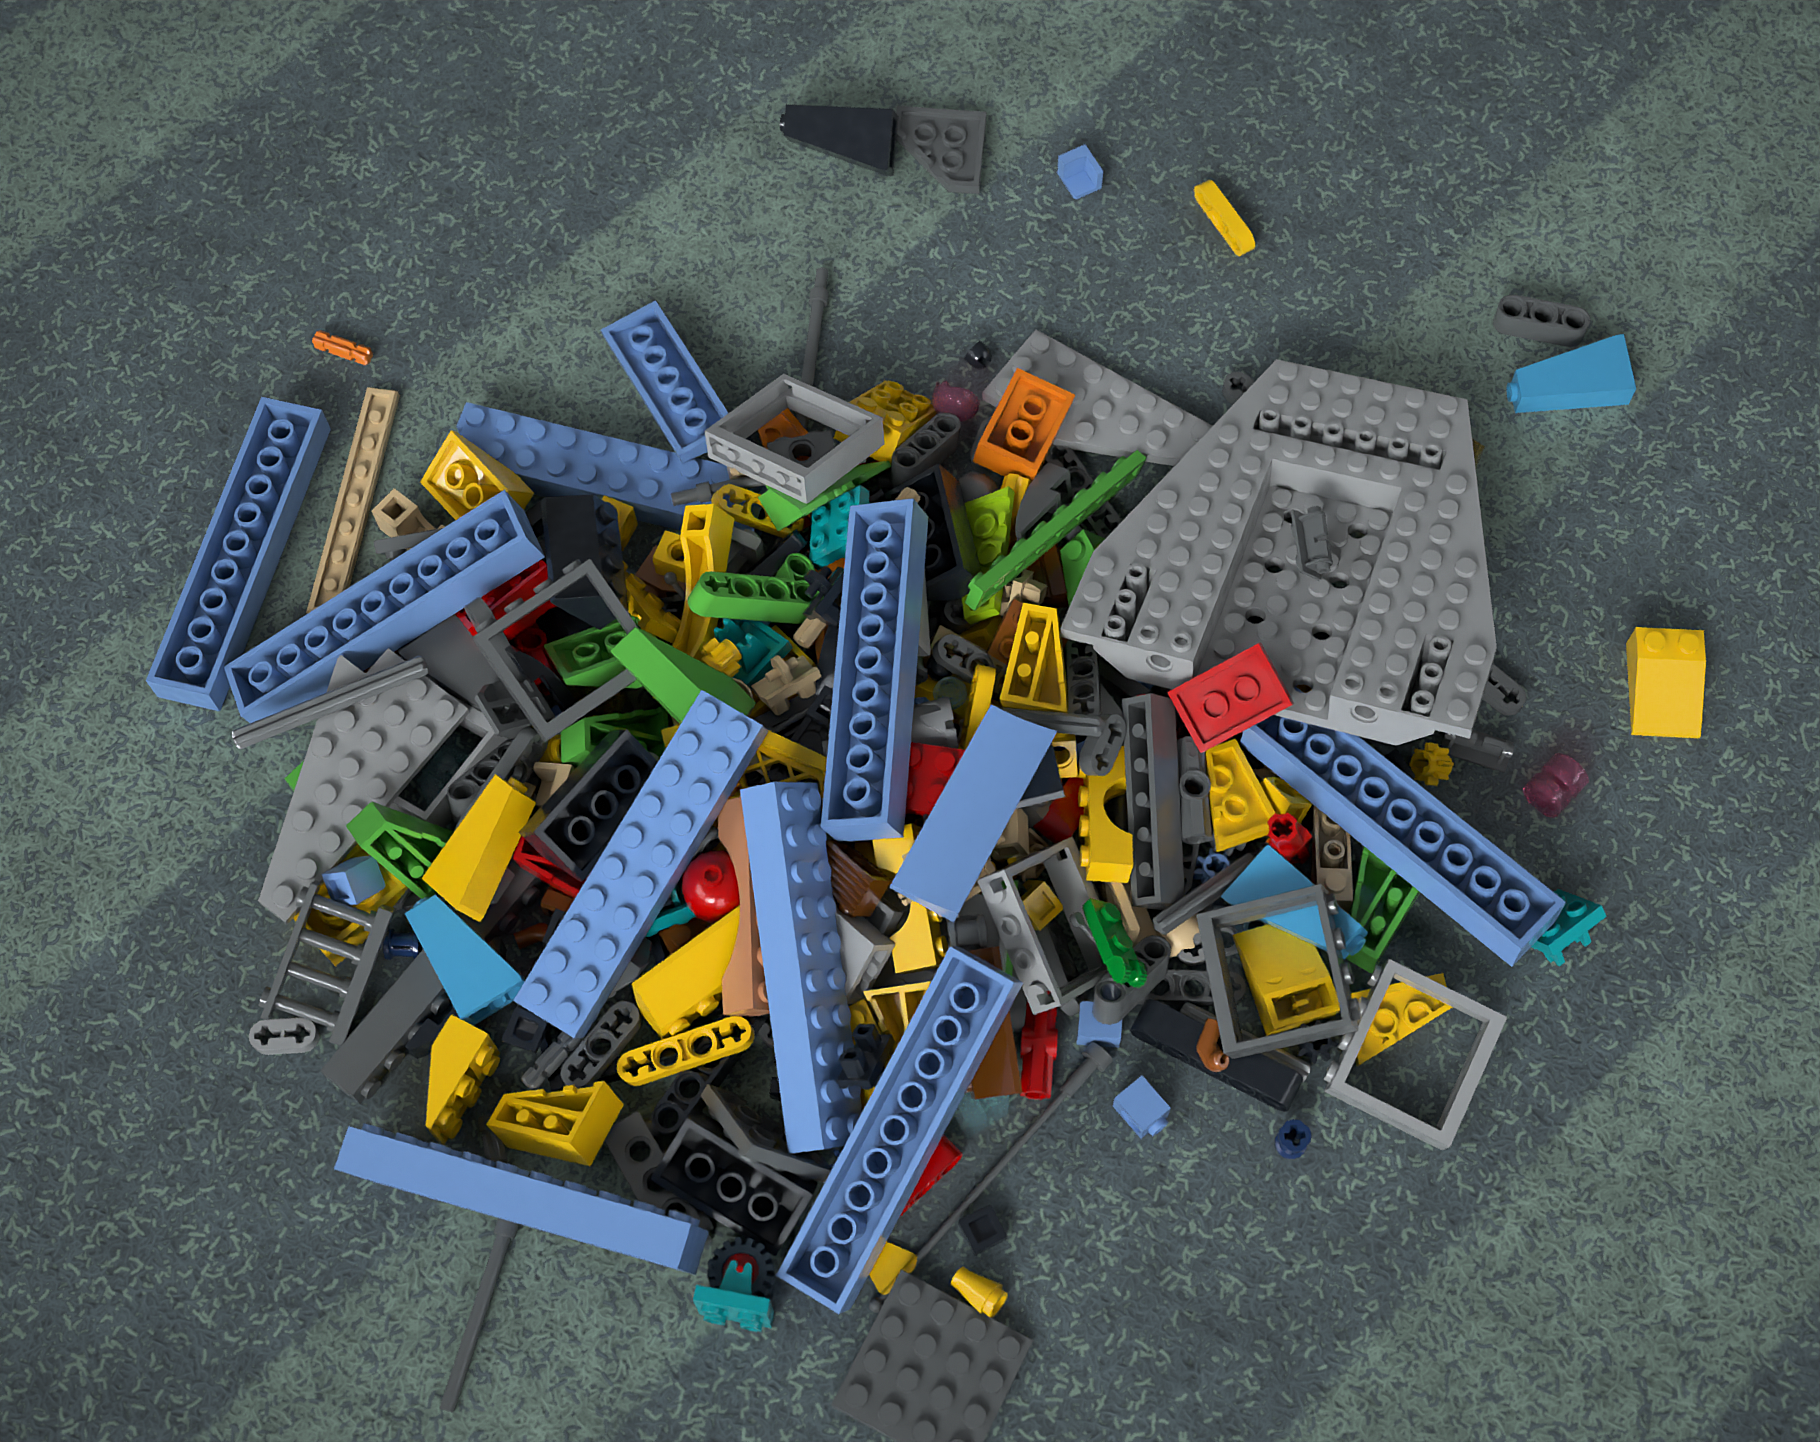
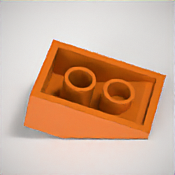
M1017 368L977 445L973 462L1002 476H1007L1009 473L1018 474L1030 479L1032 482L1047 458L1075 398V394Z

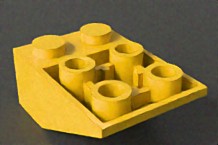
M886 380L849 402L883 418L885 444L869 457L879 462L889 461L890 464L895 449L936 416L940 407L932 404L927 397L914 395L904 390L901 384ZM836 430L834 439L843 442L849 436Z
M1269 924L1232 935L1266 1036L1299 1027L1302 1023L1309 1024L1317 1019L1322 1020L1333 1017L1340 1011L1337 993L1331 976L1314 945Z
M452 1014L432 1045L426 1127L442 1145H445L448 1138L453 1139L462 1126V1119L460 1118L467 1107L471 1108L475 1105L481 1094V1088H479L486 1075L490 1077L495 1072L500 1062L498 1057L500 1052L489 1034Z

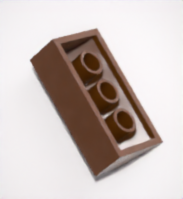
M999 946L968 951L1003 971ZM1008 1011L965 1092L971 1093V1099L1023 1093L1010 1011Z

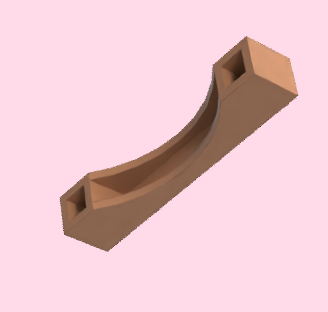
M741 797L727 800L718 814V838L727 849L734 865L740 898L739 927L736 944L730 963L722 978L723 1015L750 1018L769 1014L770 1012Z

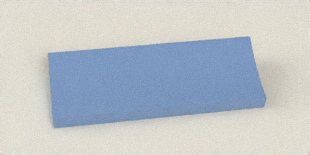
M656 300L601 329L604 339L682 464L707 453L705 430L726 416L728 411Z
M991 704L893 879L890 888L954 922L1057 731L1021 719Z

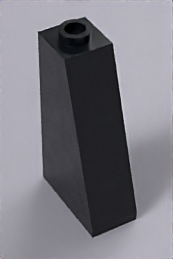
M786 104L785 114H781L780 131L783 132V135L790 142L876 173L893 177L898 115L893 109Z

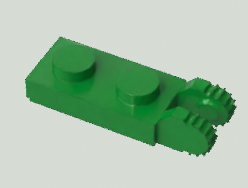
M1090 898L1082 905V910L1109 974L1112 975V979L1116 983L1125 984V982H1128L1132 987L1141 988L1146 983L1148 974L1146 973L1144 962L1138 961L1132 940L1127 935L1119 909L1115 904Z

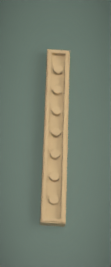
M367 387L308 604L307 614L350 587L400 398L398 391Z

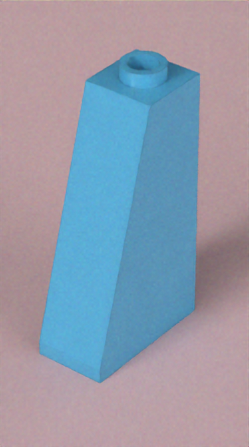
M1618 334L1517 369L1511 383H1508L1506 388L1507 399L1509 402H1513L1515 413L1629 405L1636 390L1624 334Z
M1267 844L1221 897L1233 906L1314 886V884ZM1317 905L1258 919L1327 951ZM1338 906L1339 913L1334 915L1336 928L1341 927L1345 937L1346 949L1341 950L1343 959H1345L1349 954L1351 956L1355 955L1366 942L1364 937L1368 932Z
M438 896L425 897L417 901L413 908L405 913L460 1019L474 1026L513 1002L526 979Z

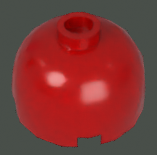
M711 850L698 855L689 863L683 874L682 892L688 908L696 917L708 923H716V921H719L740 905L735 868L727 851Z

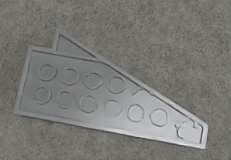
M1036 329L982 392V400L997 408L1016 369L1019 368L1075 394V398L1053 445L1115 457L1125 456L1126 458L1138 450L1146 457V462L1175 466L1212 427L1209 423Z
M388 648L365 674L340 655L336 661L327 692L402 663L404 660ZM423 676L318 718L259 896V903L288 925L301 910L300 907L296 906V902L303 886L309 888L310 883L315 880L323 884L324 880L321 874L339 865L357 845L356 840L346 825L371 801L389 807L469 714V709L426 676Z

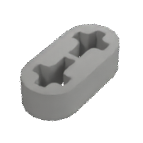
M301 1017L262 1020L254 1024L249 1033L251 1045L259 1053L266 1055L308 1052L315 1048L320 1037L319 1030L314 1023ZM303 1027L310 1033V1036L304 1037L302 1043L296 1037H288V1035L299 1034ZM268 1029L273 1035H280L279 1038H270L267 1045H264L259 1037L265 1035Z

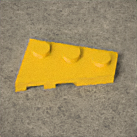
M1233 739L1206 750V773L1211 783L1208 796L1216 851L1220 852L1266 836L1269 832L1267 821L1275 814V811L1237 740Z

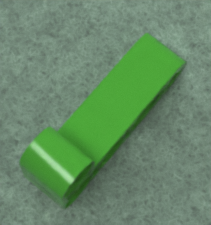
M792 553L788 555L775 577L705 572L701 575L689 595L688 605L694 613L704 617L801 624L807 618L802 613L814 599V597L810 598L804 593L809 587L804 576L809 570L815 571L808 557L803 554Z

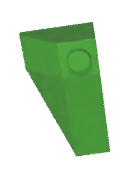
M889 461L857 465L808 504L768 485H765L768 491L759 496L758 499L777 531H780L812 513L818 507L879 475L891 467Z
M636 627L610 650L614 657L679 724L684 720L701 690L746 716L756 704L733 678Z

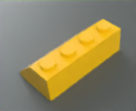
M740 905L631 983L639 1012L662 1040L684 1033L692 1021L701 1015L707 1016L712 1013L723 999L722 978L730 963L736 944Z

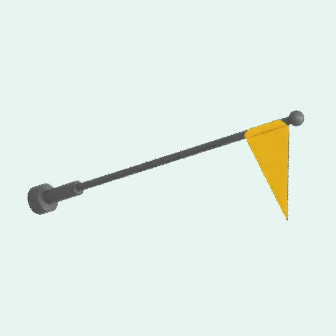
M1091 1042L1082 1052L1085 1061L1060 1087L1061 1093L916 1255L886 1241L869 1274L878 1292L881 1294L878 1298H873L869 1302V1308L872 1312L878 1313L900 1271L903 1270L910 1274L918 1263L1066 1097L1071 1098L1096 1069L1104 1072L1113 1062L1111 1056L1101 1046Z

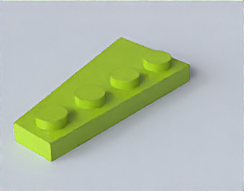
M1009 486L965 503L983 574L989 571L992 563L1000 555L1003 554L1006 557L1008 553L1015 494ZM1003 588L975 611L965 603L968 594L963 596L964 619L971 625L1000 614Z

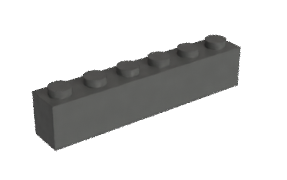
M1150 693L1122 699L1123 719L1126 724L1124 752L1128 833L1132 834L1133 868L1130 874L1132 906L1158 910L1166 909L1184 897L1185 889L1175 706L1170 698Z

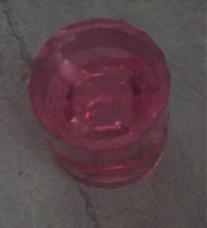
M1556 753L1543 765L1541 772L1536 773L1524 785L1523 794L1526 800L1539 812L1547 817L1555 818L1571 802L1570 798H1575L1587 786L1589 778L1585 770L1573 758L1562 753Z

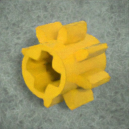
M713 638L702 647L703 650L700 653L704 657L699 661L729 677H733L739 672L738 669L741 666L737 662L742 659L738 648L730 640L724 639L719 644L717 639Z
M1426 742L1425 750L1414 749L1415 753L1411 758V763H1409V766H1411L1412 771L1415 773L1414 780L1424 781L1425 785L1437 786L1438 779H1449L1448 775L1451 773L1454 763L1448 755V748H1441L1438 744Z

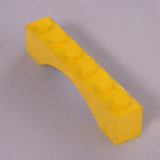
M715 504L685 506L680 534L686 571V593L680 628L672 647L697 660L704 657L700 653L703 650L702 647L715 638L714 629L717 627L718 618L704 617L694 613L688 605V597L703 573H726L735 520Z

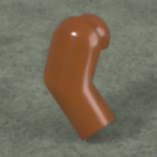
M538 923L514 933L519 949L542 942L549 924Z
M1208 1018L1196 1045V1050L1207 1069L1213 1072H1220L1228 1067L1230 1059L1229 1056L1223 1053L1217 1043L1220 1036L1217 1020Z

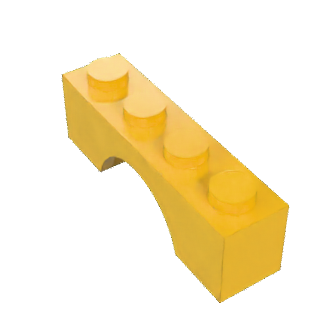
M1121 746L1112 769L1105 776L1084 774L1078 760V778H1084V786L1079 787L1078 805L1079 807H1084V815H1081L1079 820V836L1085 837V845H1081L1079 863L1080 866L1086 869V881L1128 883L1133 868L1132 834L1115 826L1104 810V805L1109 800L1126 792L1124 746Z
M907 824L904 825V838L873 839L877 868L886 869L897 874L904 862L901 856L910 851L922 827ZM915 901L911 902L909 916L903 927L890 937V940L896 944L892 950L895 972L900 974H910L939 968L949 949L946 938L941 936L939 922L942 921V917H939L937 913Z

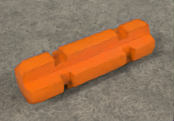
M321 330L317 331L312 339L316 349L322 351L328 349L329 353L351 361L354 358L355 362L362 365H368L373 357L370 347L362 344L356 346V342L336 335L330 337V333Z

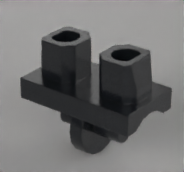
M824 566L819 573L809 570L804 576L809 584L804 593L810 598L814 597V599L802 614L809 620L818 618L826 625L832 627L836 626L840 620L841 608L834 600L838 595L842 596L844 568L837 567L830 576L832 573L831 569Z
M859 1024L852 1033L856 1042L854 1047L844 1050L839 1058L843 1069L836 1081L840 1089H846L851 1085L861 1086L864 1090L876 1087L885 1070L884 1064L895 1044L892 1034H879L876 1025Z

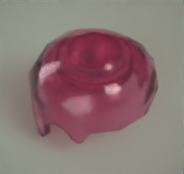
M943 381L941 384L936 382L932 394V406L937 414L944 412L952 413L961 422L973 418L978 412L981 402L970 390L950 387L948 381Z

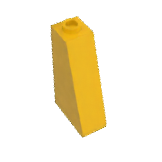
M496 774L493 776L422 877L429 886L455 909L478 922H481L486 914L521 837L519 831L528 822L536 804L533 799L525 794L529 788L512 776L508 781Z

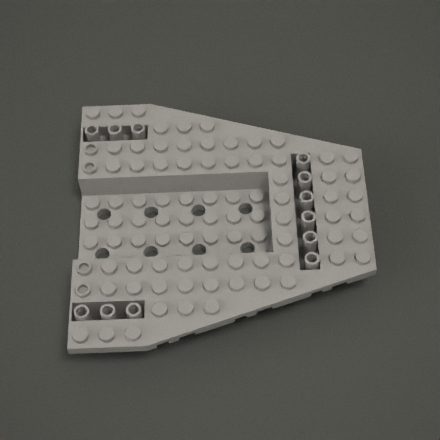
M1276 359L1093 551L1061 625V637L1093 645V649L1126 678L1169 689L1176 688L1261 642L1294 702L1290 707L1274 714L1276 716L1392 745H1399L1432 735L1435 730L1470 739L1494 662L1497 646L1468 399ZM1319 506L1321 511L1325 512L1328 535L1318 538V542L1324 539L1329 540L1333 565L1330 566V572L1321 574V580L1319 581L1300 573L1296 564L1297 549L1295 538L1291 532V524L1285 521V519L1292 517V509L1307 514L1308 508ZM1353 532H1361L1365 536L1363 538L1357 539L1351 537L1349 534ZM1271 566L1280 567L1282 571H1280L1279 573H1271L1268 572L1266 569ZM1337 581L1345 582L1348 586L1339 589L1333 587L1331 584ZM1257 616L1264 621L1259 624H1252L1247 619ZM1318 632H1324L1330 638L1318 640L1313 635ZM1297 685H1307L1312 690L1307 693H1300L1294 687Z

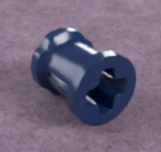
M393 928L388 929L383 943V954L386 960H391L394 956L414 957L415 959L423 950L415 933L395 932Z
M1292 1119L1286 1121L1275 1138L1277 1152L1286 1159L1294 1160L1300 1158L1311 1141L1309 1127L1300 1120ZM1289 1133H1293L1294 1139H1300L1297 1146H1293L1291 1140H1286Z

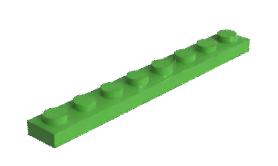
M1138 450L1127 458L1125 456L1120 457L1108 474L1102 472L1094 480L1090 489L1082 488L1075 495L1069 506L1061 505L1053 514L1052 520L1048 523L1045 521L1039 523L1033 530L1031 537L1027 540L1024 537L1021 538L1006 557L1003 554L1000 555L992 563L987 573L979 572L968 585V588L971 590L965 603L974 611L977 610L1133 481L1139 474L1146 457Z

